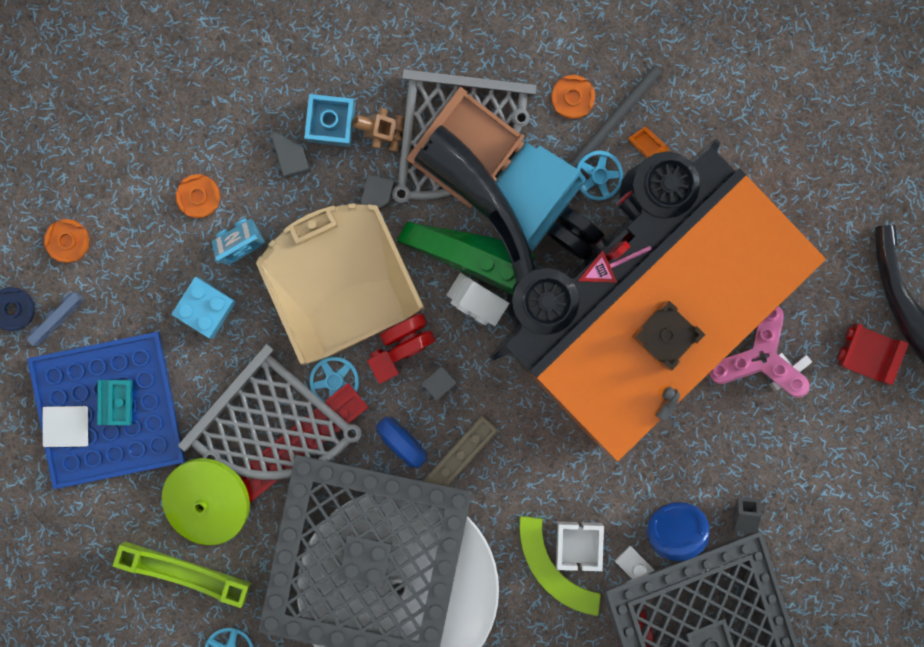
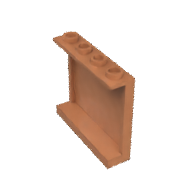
M460 86L406 160L467 207L471 208L472 205L462 196L414 161L420 149L426 145L433 132L440 125H443L472 150L496 182L497 178L495 175L499 170L504 171L511 162L508 158L513 151L516 154L524 145L522 139L525 136L515 131L467 94V91Z

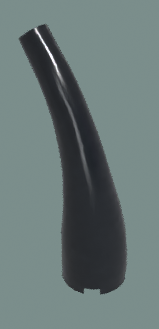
M440 125L429 137L426 145L420 149L414 161L462 196L489 221L508 251L518 285L522 277L535 270L531 251L519 220L507 198L483 163L455 134L443 125Z
M876 226L877 261L888 304L903 335L924 364V309L914 301L902 279L894 247L897 246L896 226Z

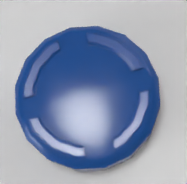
M384 417L376 425V433L409 467L420 468L427 461V451L422 448V445L395 418Z
M673 502L660 507L652 514L648 522L647 535L652 549L660 557L671 561H685L696 557L705 549L709 542L710 528L705 514L699 508L685 502Z

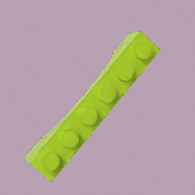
M129 542L119 545L113 567L131 573L144 574L174 582L220 600V602L242 608L245 605L252 582Z

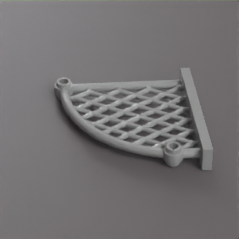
M403 69L402 80L409 81L398 186L393 189V199L403 203L408 199L428 200L451 196L444 188L439 189L441 186L427 175H424L419 181L414 172L416 167L408 168L409 162L406 158L410 154L411 145L414 147L417 145L460 86L472 88L469 95L484 107L491 99L495 107L493 114L496 116L498 114L499 118L508 125L512 121V128L520 133L521 128L527 125L530 120V115L526 111L528 95L533 96L536 94L537 85ZM423 83L436 84V88L429 96L425 91ZM441 85L454 86V89L447 98L441 89ZM417 88H419L425 102L417 112H414ZM476 89L489 90V94L482 103L476 93ZM494 91L507 93L500 104H498L494 96ZM438 93L442 104L435 111L431 101ZM511 93L519 94L518 107H516ZM509 102L513 112L505 119L501 109ZM428 106L432 117L425 125L421 113ZM518 114L524 116L523 122L518 121ZM415 116L422 130L414 140H411ZM408 173H410L416 185V191L409 190L406 187ZM429 178L433 189L421 191V186ZM398 190L405 191L404 198H399L397 196Z
M266 344L178 446L184 452L189 451L193 447L203 458L210 459V456L213 455L216 461L227 465L240 476L260 480H279L291 478L293 468L283 470L282 465L293 467L295 459L293 451L303 452L307 457H310V454L321 455L317 459L331 461L350 443L359 441L362 437V430L357 425H349L274 359L272 355L277 350L271 345ZM269 367L284 378L287 383L272 381ZM263 368L267 380L255 379L254 376ZM250 381L253 384L255 394L242 391ZM258 384L268 385L272 396L261 395ZM292 385L309 401L294 400L290 386ZM274 387L285 388L288 399L278 398ZM238 394L241 397L243 407L230 404ZM246 397L257 399L260 410L249 408ZM262 400L274 402L276 412L265 411ZM279 403L290 404L293 415L282 414ZM313 404L330 420L315 419L311 405ZM295 405L307 407L310 418L298 416ZM228 408L232 421L219 419L218 417ZM234 411L245 412L248 423L237 422ZM251 414L262 415L265 426L253 424ZM267 416L278 418L281 429L270 427ZM284 419L295 420L298 431L287 430ZM300 421L311 423L314 434L303 432ZM216 422L220 434L209 433L207 430ZM333 423L344 431V437L340 441L336 438ZM222 424L233 426L236 437L225 435ZM317 424L328 426L331 437L320 435ZM239 427L249 428L253 439L242 438ZM351 429L356 431L354 438L349 435ZM256 430L266 431L269 442L259 441ZM272 432L283 434L286 445L275 443ZM202 435L205 436L208 449L198 441ZM288 435L299 436L302 447L291 446ZM211 438L221 439L224 450L214 449ZM305 438L316 439L319 450L309 449ZM227 440L238 442L241 453L231 452ZM321 440L334 442L336 445L331 450L324 451ZM244 443L255 445L258 456L247 454ZM260 446L271 447L274 458L263 457ZM277 448L288 450L291 461L279 459ZM221 455H225L228 461L222 459ZM232 457L243 458L245 468L235 465ZM248 459L259 461L262 471L251 469ZM265 462L275 463L278 471H267Z

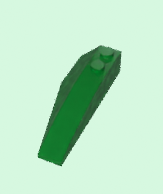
M407 222L397 242L514 295L517 282L510 256L502 240L413 222Z

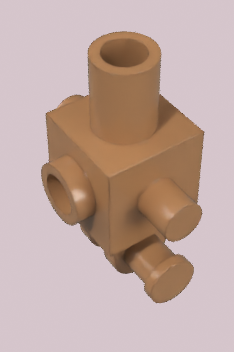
M379 108L378 114L367 117L357 114L354 116L352 127L363 130V138L373 140L372 148L380 149L381 143L391 142L388 151L399 153V143L403 140V137L400 135L404 130V116L395 115V119L387 117L388 110L384 108Z

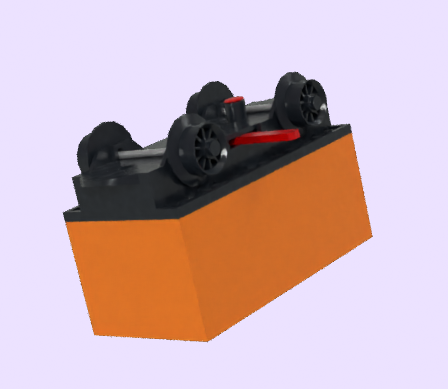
M718 139L711 141L690 160L681 154L665 151L654 153L642 163L630 169L621 181L619 190L620 200L617 204L626 213L628 220L607 240L604 237L592 247L595 252L569 277L559 270L550 268L533 270L522 277L515 287L514 295L510 293L507 295L506 301L509 303L507 307L508 314L515 323V329L491 353L489 358L493 361L510 353L520 366L599 448L617 462L661 420L656 414L666 400L662 396L665 388L672 387L678 390L680 394L678 404L826 260L740 168L733 170L717 153L720 146ZM648 246L652 247L651 251L611 268L618 283L578 281L602 250L609 264ZM664 301H670L678 308L677 311L691 325L697 326L706 334L697 344L693 343L678 359L680 363L672 371L667 370L632 337Z

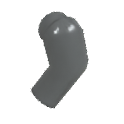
M672 387L664 389L662 396L666 400L656 414L659 419L667 422L680 398L678 390Z

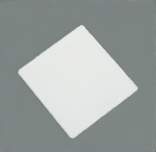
M87 406L43 407V447L88 446Z

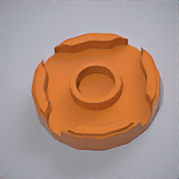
M565 76L553 87L551 94L552 105L555 111L562 117L571 120L580 119L593 108L595 90L588 80L582 76Z
M201 174L190 175L184 178L175 194L176 203L180 210L187 216L197 219L206 218L213 214L218 208L221 199L220 190L216 182Z
M59 220L50 225L45 233V248L51 258L58 262L72 263L78 261L86 254L89 248L90 239L88 232L82 224L75 220Z

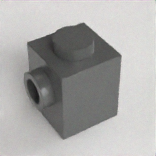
M441 366L422 383L425 387L422 391L430 400L433 397L438 400L457 382Z
M738 497L733 510L734 531L756 533L762 517L760 499Z

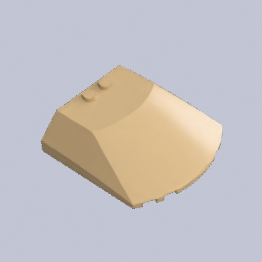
M353 203L330 206L307 214L290 224L275 240H272L256 262L301 365H307L333 356L412 318L425 309L378 206Z

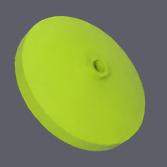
M208 458L188 460L179 465L168 476L162 490V506L169 523L181 536L194 543L218 545L227 542L243 528L248 519L250 500L246 486L238 474L222 462Z

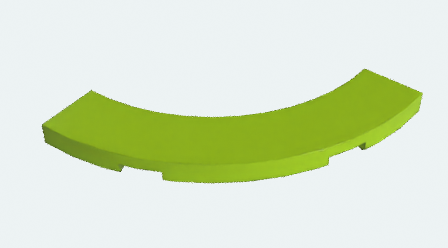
M520 516L522 549L526 561L538 582L549 594L564 605L586 614L598 616L601 593L584 589L565 578L557 570L547 554L542 534V518Z

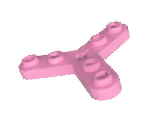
M779 306L758 325L753 349L724 358L709 373L715 383L725 384L758 372H763L794 398H801L807 395L810 388L808 379L777 354L784 320L783 311ZM761 353H764L765 356H770L766 358V363H763L761 360H755L760 358Z

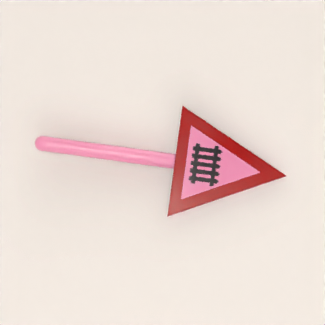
M648 246L609 264L602 250L578 281L618 283L611 268L651 251L652 247Z

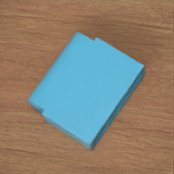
M523 141L524 145L517 154L514 153L510 159V164L496 177V183L513 208L524 231L529 248L533 251L587 179L581 171L542 146L536 149Z

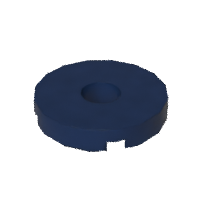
M8 287L1 289L0 328L8 331L24 329L34 317L35 305L32 297L28 292L20 288ZM10 303H14L17 306V312L12 316L7 313V306Z

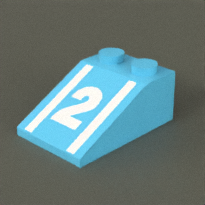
M244 218L235 223V228L228 231L225 229L215 235L216 239L212 240V245L218 262L230 265L267 244L252 219L247 220Z

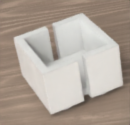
M462 273L458 275L447 293V296L452 299V305L463 313L469 314L485 326L488 323L496 326L509 305L507 301Z
M557 521V570L578 571L576 563H580L582 571H603L604 525L602 523L581 522V527H579L577 522Z

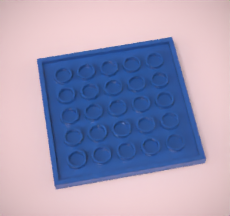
M160 332L27 358L42 437L43 407H88V446L45 447L53 489L186 462L184 451L178 446L181 442V436ZM98 380H133L132 425H97Z

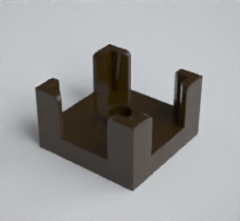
M664 301L632 337L667 370L672 371L680 363L678 359L693 343L697 344L706 334L697 326L691 325L677 311L678 308L670 301Z

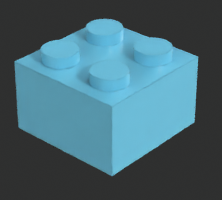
M309 94L304 136L306 142L351 147L352 121L356 106L354 99Z
M195 277L171 315L204 336L214 339L237 301L201 278Z

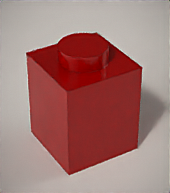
M382 348L371 353V359L367 360L379 384L400 374L388 354L389 351L383 352Z

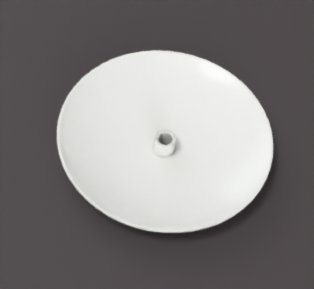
M372 494L377 503L387 498ZM368 495L358 501L364 512L374 506ZM394 499L399 508L408 503V501ZM352 500L342 505V507L352 502ZM390 500L380 506L386 517L396 511ZM416 503L421 512L431 507ZM355 505L345 510L351 521L361 515ZM412 505L402 511L408 521L418 515ZM438 508L444 517L445 509ZM377 509L367 515L373 525L383 519ZM435 510L424 515L430 526L440 520ZM341 513L331 519L337 529L347 524ZM399 513L389 519L395 530L405 524ZM468 516L440 647H482L496 617L499 599L496 563L486 539ZM364 518L354 523L359 534L369 529ZM421 518L411 524L416 534L427 529ZM328 522L318 528L324 538L334 532ZM386 523L375 528L381 538L391 533ZM442 523L433 529L438 538H440ZM350 526L340 532L345 541H347L348 534L355 535ZM408 527L397 533L403 543L414 537ZM372 531L363 536L365 538L377 540ZM430 532L420 537L426 548L436 542ZM314 533L309 541L311 547L321 541L316 533ZM337 536L327 541L333 552L343 546ZM394 536L385 541L392 543L391 552L400 546ZM417 541L406 546L412 557L422 551ZM323 544L314 549L319 560L329 555ZM438 545L428 551L434 561ZM345 549L336 554L341 564ZM403 549L393 555L399 565L409 559ZM310 553L302 557L301 560L306 569L316 563ZM425 554L415 560L421 570L431 564ZM332 557L322 563L328 573L338 568ZM390 558L386 574L396 568ZM412 563L402 568L407 578L418 573ZM319 567L309 572L315 582L324 577ZM433 568L424 573L429 583ZM340 571L331 576L337 587L346 582L338 580ZM399 572L388 577L393 585L404 582ZM305 575L297 580V584L302 591L311 586ZM420 576L410 582L416 592L426 586ZM328 580L318 585L323 595L333 590ZM384 581L383 589L376 588L381 596L391 590L386 581ZM354 583L359 592L367 587L366 585ZM349 584L340 590L345 600L355 595ZM407 585L404 586V592L399 593L403 601L413 595ZM314 588L304 594L310 604L320 599ZM372 589L362 594L368 605L377 599ZM428 590L419 595L425 605ZM336 593L326 599L332 609L342 603ZM394 594L384 599L389 609L399 604ZM299 597L297 602L300 612L306 608V605ZM358 598L349 603L354 613L364 608ZM416 598L406 604L412 614L422 608ZM323 602L313 607L319 618L329 612ZM380 602L370 608L376 618L386 613ZM345 607L335 612L341 622L351 617ZM402 607L393 612L398 623L408 617ZM309 611L301 615L302 617L314 619ZM367 611L357 617L363 627L373 621ZM424 612L415 617L420 627ZM331 615L323 620L336 624ZM389 616L379 622L385 632L395 626ZM354 620L345 625L358 628ZM412 621L401 626L407 636L417 630ZM376 625L368 629V631L380 633ZM398 629L389 634L392 636L402 637ZM418 634L417 636H415L414 638H412L411 640H416V641H418L419 634ZM313 644L314 647H325Z

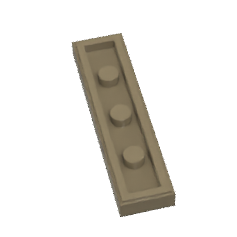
M482 415L423 481L448 486L497 433L498 429Z

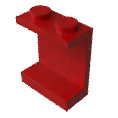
M859 323L853 324L852 327L850 326L845 334L846 344L840 348L837 354V359L839 360L837 365L883 384L893 385L909 343L902 340H893L863 328V325Z

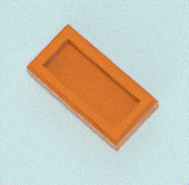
M646 126L628 138L629 143L645 159L654 153L670 152L668 146Z

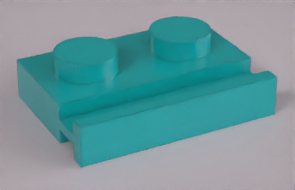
M98 380L97 425H132L133 380Z

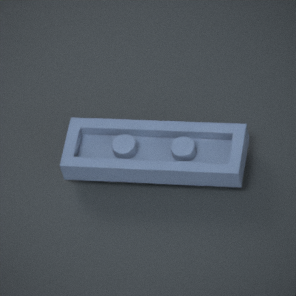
M68 293L61 300L62 304L57 309L54 308L45 316L46 320L41 325L37 324L29 332L30 336L26 340L32 346H39L86 299L80 293Z

